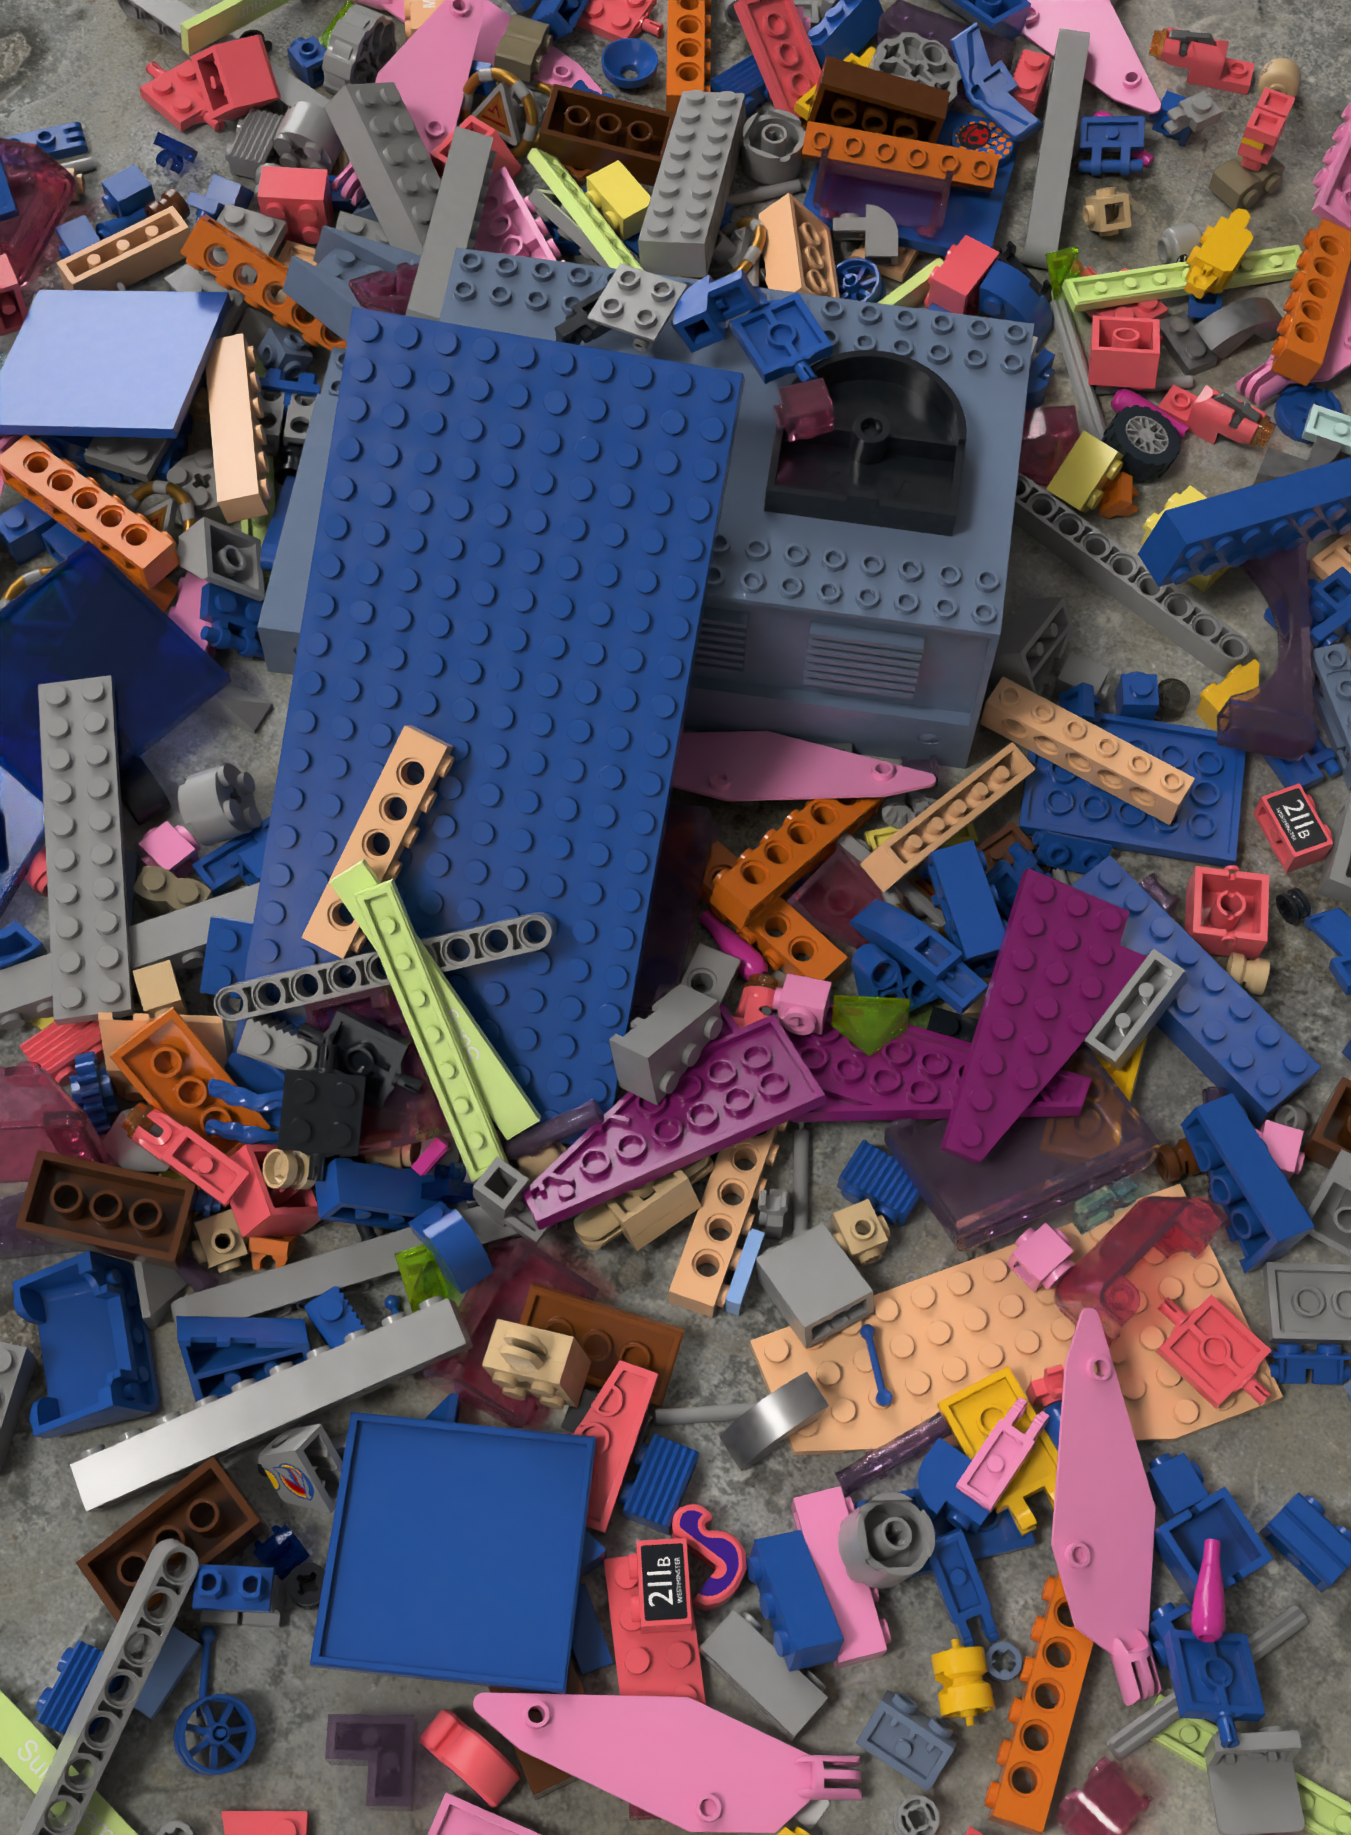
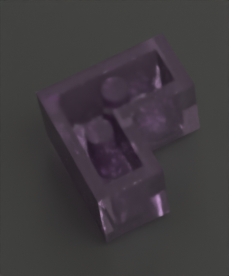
M328 1714L325 1760L330 1765L368 1766L366 1807L370 1811L413 1812L418 1721L415 1715Z

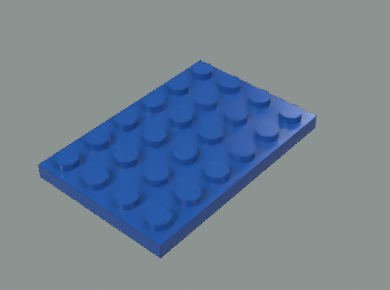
M1095 711V715L1100 716L1101 721L1094 725L1195 778L1185 802L1171 825L1158 820L1028 750L1027 759L1035 767V770L1024 779L1018 822V827L1023 833L1033 835L1035 831L1040 832L1042 829H1048L1054 833L1111 844L1112 848L1220 866L1235 864L1247 736Z

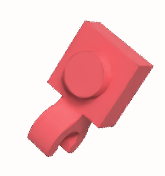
M1061 1364L1044 1369L1043 1378L1030 1382L1026 1395L1031 1406L1043 1404L1044 1408H1047L1055 1402L1062 1401L1064 1369Z

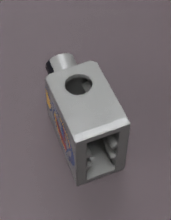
M322 1424L282 1431L259 1454L257 1466L261 1476L270 1479L278 1495L286 1503L324 1513H331L335 1509L343 1462Z

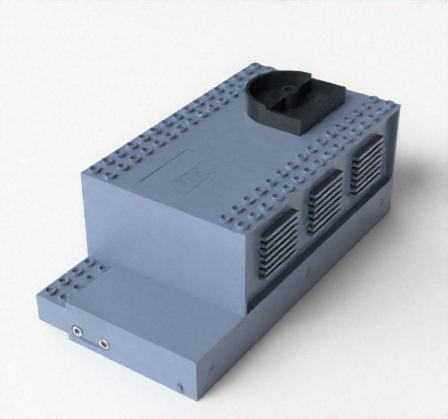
M456 248L439 321L556 341L555 327L566 321L565 318L572 312L571 307L606 287L617 269ZM656 274L686 284L688 286L687 289L699 281V279ZM760 288L767 301L783 299L797 293ZM799 293L833 345V355L810 365V368L818 377V382L813 387L810 384V388H804L796 373L787 374L764 384L731 332L730 321L746 315L750 311L726 320L725 339L691 353L673 326L674 311L653 347L646 349L645 352H639L633 347L632 335L615 329L608 331L595 340L592 339L591 342L585 343L582 340L581 346L743 373L745 378L683 730L697 732L770 731L816 744L852 743V753L966 769L1001 635L1034 324ZM332 347L321 394H317L257 626L268 672L294 674L346 352L344 348Z

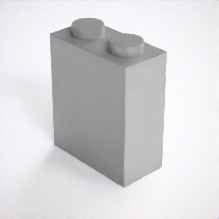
M823 1223L812 1229L802 1230L793 1239L778 1247H770L761 1256L755 1258L757 1280L806 1349L874 1313L873 1290Z

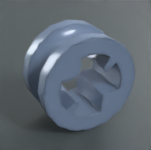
M995 1643L985 1653L988 1672L985 1674L989 1679L997 1683H1006L1019 1674L1022 1668L1021 1653L1011 1643ZM994 1653L998 1656H1002L1004 1653L1009 1654L1012 1659L1008 1664L1013 1665L1012 1671L1009 1672L1007 1669H1003L1000 1672L996 1671L993 1667L996 1660H992V1655Z

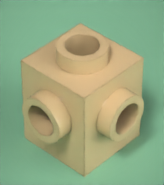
M1115 187L1097 189L1094 196L1085 197L1086 206L1083 207V220L1088 225V230L1099 232V236H1112L1119 234V229L1131 227L1132 206L1129 194L1115 192Z
M869 1199L832 1214L830 1223L834 1233L832 1236L854 1265L860 1263L861 1266H867L883 1257L882 1253L885 1252L890 1231L882 1215L877 1217Z
M232 1209L193 1223L192 1228L197 1240L192 1241L191 1246L198 1264L205 1262L207 1270L217 1267L219 1274L242 1265L240 1258L248 1254L246 1247L249 1246L250 1237L242 1238ZM223 1238L227 1242V1248H218L215 1244V1239Z

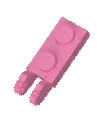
M1021 1397L1016 1400L1005 1418L998 1421L955 1486V1488L990 1513L1035 1447V1441L1050 1419L1048 1414L1041 1411L1035 1416L1025 1434L1015 1429L1014 1426L1022 1418L1028 1405V1401Z

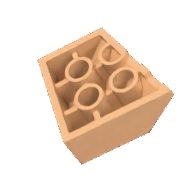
M98 1012L106 1071L119 1097L130 1101H141L144 1098L113 1062L110 1054L140 1028L155 1019L149 1018V1014L134 1013L133 1020H113L112 1012ZM180 1015L224 1069L227 1063L226 1060L233 1051V1044L224 1019L220 1016Z

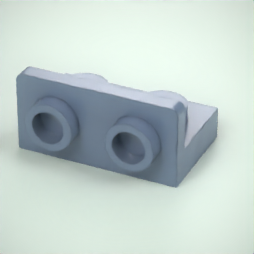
M887 1690L856 1743L929 1792L953 1753L959 1737L953 1734V1727L937 1716L930 1718L919 1711L917 1703L909 1696L901 1692L894 1694Z

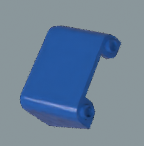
M89 1250L12 1282L14 1293L13 1305L16 1313L25 1321L38 1325L48 1397L40 1398L32 1404L29 1420L33 1429V1436L46 1439L139 1418L158 1409L159 1392L149 1330L142 1318L135 1270L130 1262Z

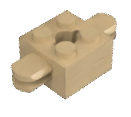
M709 1155L591 1207L576 1217L574 1228L583 1246L596 1251L620 1234H623L638 1251L701 1207L692 1185L713 1171L714 1162Z
M497 1319L482 1366L492 1377V1382L499 1385L502 1389V1394L517 1400H525L527 1395L539 1398L540 1403L547 1407L562 1410L564 1405L578 1407L591 1360L572 1336Z

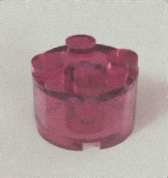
M1104 1756L1088 1773L1087 1776L1089 1778L1083 1785L1085 1789L1081 1792L1075 1787L1062 1800L1055 1818L1059 1820L1057 1826L1066 1835H1126L1137 1823L1135 1816L1141 1810L1146 1812L1154 1798L1115 1760L1110 1762Z

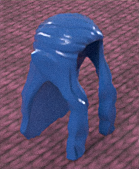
M233 1052L226 1060L227 1063L224 1069L238 1087L213 1078L208 1083L209 1095L222 1099L230 1106H242L260 1112L271 1127L279 1130L285 1070ZM215 1119L207 1121L205 1125V1132L208 1136L215 1134L219 1137L237 1140L244 1144L256 1142L261 1144H278L279 1133H273L259 1127L245 1126L236 1122L224 1123Z

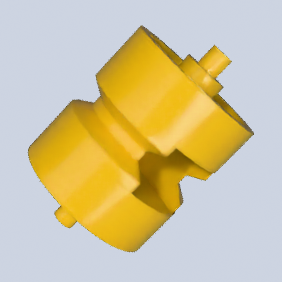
M952 1639V1648L930 1656L935 1681L943 1684V1689L937 1693L941 1717H961V1719L966 1720L967 1727L974 1726V1717L978 1716L977 1714L992 1711L996 1708L991 1684L983 1681L982 1678L988 1672L985 1650L981 1646H960L959 1639Z

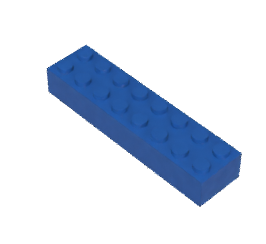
M1351 457L1165 510L1138 552V555L1158 587L1171 583L1178 585L1191 577L1201 574L1208 576L1218 569L1227 566L1234 568L1253 558L1264 559L1273 552L1283 549L1291 551L1306 542L1312 541L1317 543L1329 535L1336 533L1340 535L1346 534L1351 531Z
M1110 855L1071 885V887L1129 911L1120 943L1121 946L1148 956L1155 949L1185 970L1188 979L1187 983L1157 1021L1156 1025L1225 1096L1233 1093L1238 1103L1247 1112L1248 1119L1256 1128L1260 1127L1281 1106L1286 1105L1312 1082L1321 1066Z

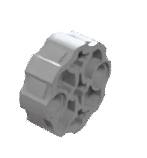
M359 4L349 7L344 17L337 21L331 33L328 48L324 53L322 64L324 72L323 86L327 93L335 96L347 84L375 83L377 73L395 55L397 42L395 40L396 24L393 18Z
M902 32L896 38L884 39L877 47L868 68L949 91L946 115L958 94L957 86L961 80V74L958 64L953 62L949 56L948 49L940 42L925 39L917 33Z

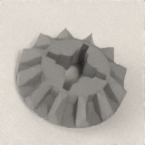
M920 790L892 795L884 800L881 815L887 824L901 829L937 800L933 799L931 792L921 793ZM912 806L914 812H912L911 809H909L908 807Z

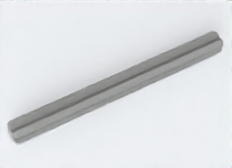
M1064 298L1054 299L1050 303L1053 324L1085 430L1102 441L1106 426L1093 385H1088V368L1068 302Z
M1292 1605L1248 1637L1253 1663L1307 1625V1616L1300 1607ZM1175 1692L1168 1695L1107 1741L1108 1749L1117 1760H1123L1180 1718Z

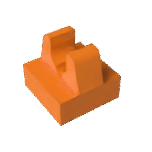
M1122 471L1112 481L1108 480L1101 490L1104 492V495L1099 502V515L1111 519L1115 515L1129 517L1138 511V507L1132 504V499L1138 496V491L1132 486L1131 475Z
M297 1236L250 1237L248 1252H251L253 1269L261 1270L264 1265V1258L267 1255H272L276 1262L275 1268L287 1265L292 1253L295 1251Z

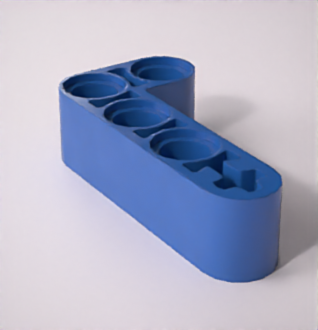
M864 944L853 955L852 968L859 998L883 1020L895 1019L940 997L910 969L903 973L898 963L876 944ZM997 956L970 963L966 966L981 978L994 970Z

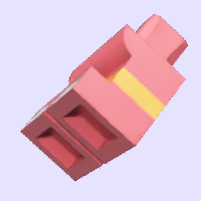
M1265 87L1247 123L1237 153L1244 156L1241 163L1243 167L1259 171L1262 164L1268 165L1285 129V122L1293 107L1295 97Z

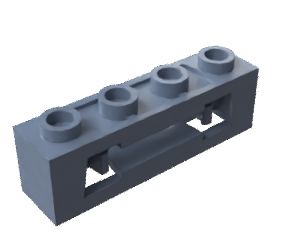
M1340 643L1311 649L1301 669V674L1329 744L1338 756L1336 761L1342 768L1341 774L1348 791H1350L1351 659L1345 644ZM1316 679H1319L1321 683L1319 689L1315 682ZM1345 755H1350L1349 761H1347Z

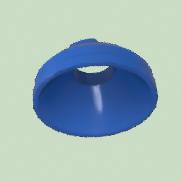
M636 38L619 39L610 43L603 51L601 57L603 73L611 83L621 88L634 89L642 87L649 83L656 75L658 55L656 50L646 41ZM631 70L635 71L638 76L634 79H626L621 74Z

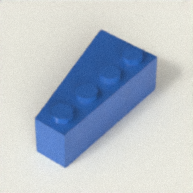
M1233 1093L1195 1107L1180 1124L1200 1171H1208L1210 1175L1211 1191L1209 1192L1215 1205H1223L1231 1225L1225 1227L1230 1241L1238 1240L1245 1258L1239 1261L1244 1273L1262 1267L1266 1262H1274L1281 1259L1315 1227L1307 1209L1299 1202L1289 1185L1286 1175L1280 1171L1270 1155L1266 1143L1259 1137L1248 1119L1247 1112L1238 1103Z

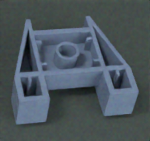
M324 225L313 259L318 265L314 266L293 255L282 291L347 342L353 307L401 315L402 310L391 305L387 301L388 299L405 308L408 307L421 255Z

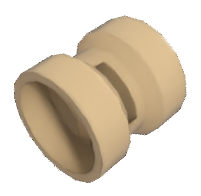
M1232 952L1227 963L1226 972L1240 986L1247 989L1249 993L1262 996L1269 976L1270 960L1256 958L1255 960L1250 959L1248 961L1244 954Z
M273 1149L264 1159L263 1177L266 1184L273 1189H286L290 1187L295 1190H307L314 1186L317 1180L318 1165H316L315 1180H308L310 1156L300 1151L292 1152L290 1150Z

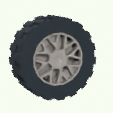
M1133 405L1132 407L1127 406L1123 408L1113 418L1103 433L1102 442L1124 455L1120 460L1123 463L1120 472L1123 471L1131 475L1132 478L1138 479V481H1154L1157 477H1162L1178 457L1177 455L1181 450V447H1179L1181 440L1177 435L1178 431L1172 426L1168 418L1161 415L1162 413L1157 410L1154 411L1150 407Z

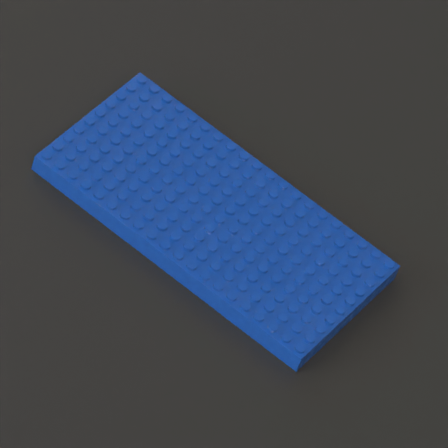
M353 307L244 981L340 958L301 937L404 726L413 725L453 745L454 747L450 755L454 757V762L446 777L442 778L439 776L433 788V791L437 792V796L431 809L427 814L421 812L415 826L419 827L420 831L410 849L404 847L398 859L403 865L395 880V884L419 939L534 912H544L554 919L557 925L556 936L544 948L446 971L443 974L541 1115L539 1122L520 1132L519 1135L573 1144L608 1112L618 1100L620 1087L609 1039L615 1034L623 1037L630 1031L745 378L743 373ZM412 762L407 769V776L412 783L419 784L425 775L424 768L418 762ZM395 797L391 801V814L397 819L405 817L407 805L403 799ZM378 832L373 838V847L378 853L386 854L390 847V841L385 834ZM342 903L339 908V916L345 923L352 924L354 918L344 903ZM537 920L529 923L527 927L529 936L535 941H543L546 937L545 926ZM493 930L490 934L491 945L495 949L505 950L508 945L507 935L501 930ZM368 938L358 954L375 950ZM458 938L453 941L452 951L458 958L466 959L469 956L470 947L465 940ZM379 958L377 968L382 975L387 976ZM343 965L340 970V978L345 984L353 985L356 981V973L350 966ZM306 974L303 978V987L308 993L315 994L318 990L317 979L310 974ZM268 983L265 989L266 996L270 1001L278 1003L281 992L275 984ZM391 985L264 1014L265 1017L271 1015L272 1019L278 1018L280 1022L285 1020L287 1025L293 1023L294 1027L299 1025L301 1027L304 1022H307L325 1032L331 1026L336 1011L343 1005L413 1040ZM241 997V1001H240L239 1011H241L242 1008H243V999H242V997ZM252 1017L237 1020L232 1053L237 1052L246 1022ZM413 1040L405 1058L404 1072L425 1081L422 1086L423 1088L419 1095L415 1096L396 1086L392 1090L383 1109L446 1120ZM491 1118L495 1130L500 1131V1129L498 1128V1126L495 1124V1122H494L493 1119Z

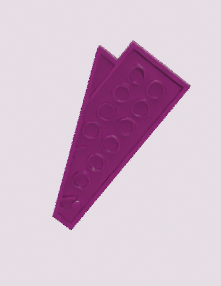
M1028 868L1022 873L941 1143V1151L973 1164L981 1162L1082 1044L1147 958L1143 954L1120 945L1129 915L1128 910Z
M830 1001L822 1035L816 1033L796 1035L786 1030V1028L784 1029L826 1098L825 1105L789 1121L891 1120L900 1122L915 1119H949L971 1043L893 1019L883 1020L876 1014ZM1059 1069L1019 1117L1080 1116L1092 1078Z
M725 1004L719 1006L723 1021L719 1035L707 1043L701 1051L698 1061L692 1067L686 1069L679 1078L678 1084L672 1093L666 1094L661 1102L655 1105L628 1092L522 1191L524 1202L538 1229L541 1230L825 1105L826 1098L824 1092L776 1016L772 1014L739 1029Z

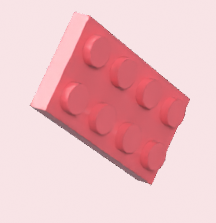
M739 0L733 6L775 109L788 111L797 116L799 120L802 119L800 115L793 111L795 104L818 83L821 68L794 1Z
M628 1556L604 1559L619 1695L689 1697L706 1705L691 1588V1631L641 1634L640 1622H632L631 1596H639L638 1579L629 1578Z

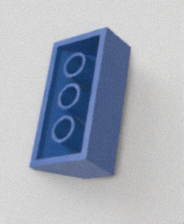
M939 0L946 8L955 11L966 19L970 25L977 22L981 31L1001 45L1021 35L1032 4L1027 0Z

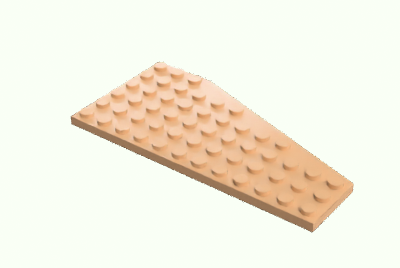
M1181 1184L1057 1228L1070 1241V1248L1074 1251L1070 1260L1075 1266L1049 1291L1042 1286L1034 1293L1007 1266L1012 1252L1018 1248L1016 1244L873 1295L874 1313L807 1349L790 1326L750 1340L751 1350L769 1394L799 1375L808 1372L829 1405L816 1422L787 1437L793 1455L844 1454L845 1452L881 1450L929 1451L938 1437L957 1450H961L940 1413L937 1402L1009 1366L1027 1397L1026 1390L1030 1382L1043 1378L1044 1369L1060 1364L1064 1369L1080 1313L1085 1308H1094L1099 1314L1136 1442H1174L1276 1403L1283 1398V1395L1274 1377H1271L1270 1368L1264 1359L1258 1365L1253 1377L1271 1392V1395L1259 1406L1241 1388L1239 1391L1230 1394L1215 1409L1156 1353L1157 1349L1170 1337L1175 1326L1157 1309L1168 1297L1187 1313L1198 1308L1212 1294L1251 1331ZM866 1324L872 1325L876 1330L873 1339L885 1389L892 1395L891 1403L886 1407L879 1406L875 1401L878 1389L867 1343L860 1334L861 1327ZM1094 1363V1367H1093V1368H1094V1372H1095V1374H1096V1373H1097V1367H1096V1365H1095V1363ZM1043 1404L1032 1406L1036 1415L1046 1409Z

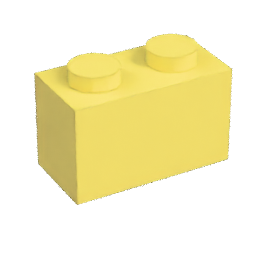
M617 160L587 176V192L585 194L613 231L623 241L641 232L651 196L624 165Z
M1084 430L1046 489L1079 511L1087 513L1089 508L1095 509L1104 495V492L1101 490L1107 480L1110 479L1112 481L1120 472L1123 466L1120 460L1124 455Z

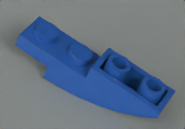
M875 899L850 920V925L866 940L876 944L893 958L903 973L910 969L960 1015L987 992L989 985L961 961L963 953L931 927L902 909Z

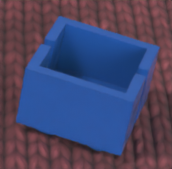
M1226 1487L1195 1504L1190 1510L1187 1509L1154 1531L1153 1546L1191 1605H1193L1194 1593L1202 1565L1205 1540L1215 1539L1221 1542L1220 1562L1224 1592L1231 1586L1233 1587L1262 1569L1273 1560V1557Z

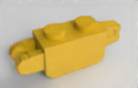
M1243 208L1235 209L1228 219L1221 216L1215 227L1210 225L1207 227L1199 242L1202 244L1201 248L1195 245L1186 261L1190 268L1185 277L1188 281L1184 291L1193 294L1199 299H1202L1208 292L1213 294L1223 292L1245 257L1244 254L1254 239L1251 231L1246 229L1251 219L1249 211Z

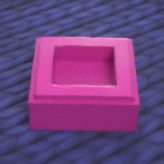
M443 1135L436 1137L411 1168L420 1176L429 1174L452 1148V1143Z

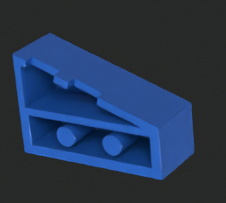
M176 1316L178 1343L196 1402L211 1395H217L218 1399L233 1393L231 1389L233 1385L247 1379L254 1378L255 1382L263 1380L270 1376V1369L280 1364L292 1362L294 1366L308 1360L306 1354L313 1350L305 1319Z

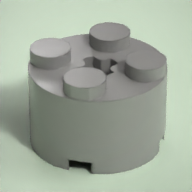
M305 101L296 102L294 107H291V105L288 107L273 138L274 149L281 157L279 162L283 167L328 170V173L331 172L343 147L325 108Z
M770 109L768 114L758 116V113H756L745 122L741 148V165L745 176L763 184L773 185L791 181L799 175L804 165L802 149L806 131L803 130L801 121L797 116L788 111Z
M200 449L195 454L182 458L168 471L167 481L176 484L185 491L193 503L197 521L206 517L226 526L232 524L227 523L217 502L214 458L211 449ZM178 505L176 517L184 526L180 508Z
M223 763L186 776L184 778L186 780L185 784L179 786L178 803L182 818L186 825L193 824L198 833L192 835L203 845L211 846L251 832L254 828L261 825V816L256 808L253 795L255 791L254 779L250 773H241L237 767L230 763Z
M898 1492L880 1493L842 1520L838 1536V1548L841 1559L846 1567L847 1575L852 1581L863 1583L873 1588H890L901 1583L924 1567L935 1547V1532L930 1517L924 1509L920 1511L910 1502L913 1499Z

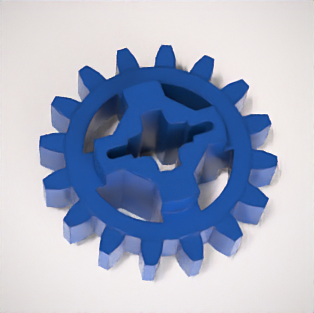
M94 1051L76 1055L75 1069L77 1075L70 1076L71 1094L79 1120H88L92 1134L95 1137L105 1135L111 1130L114 1122L112 1113L119 1112L117 1091L106 1071V1067L101 1068L100 1063H98V1058Z

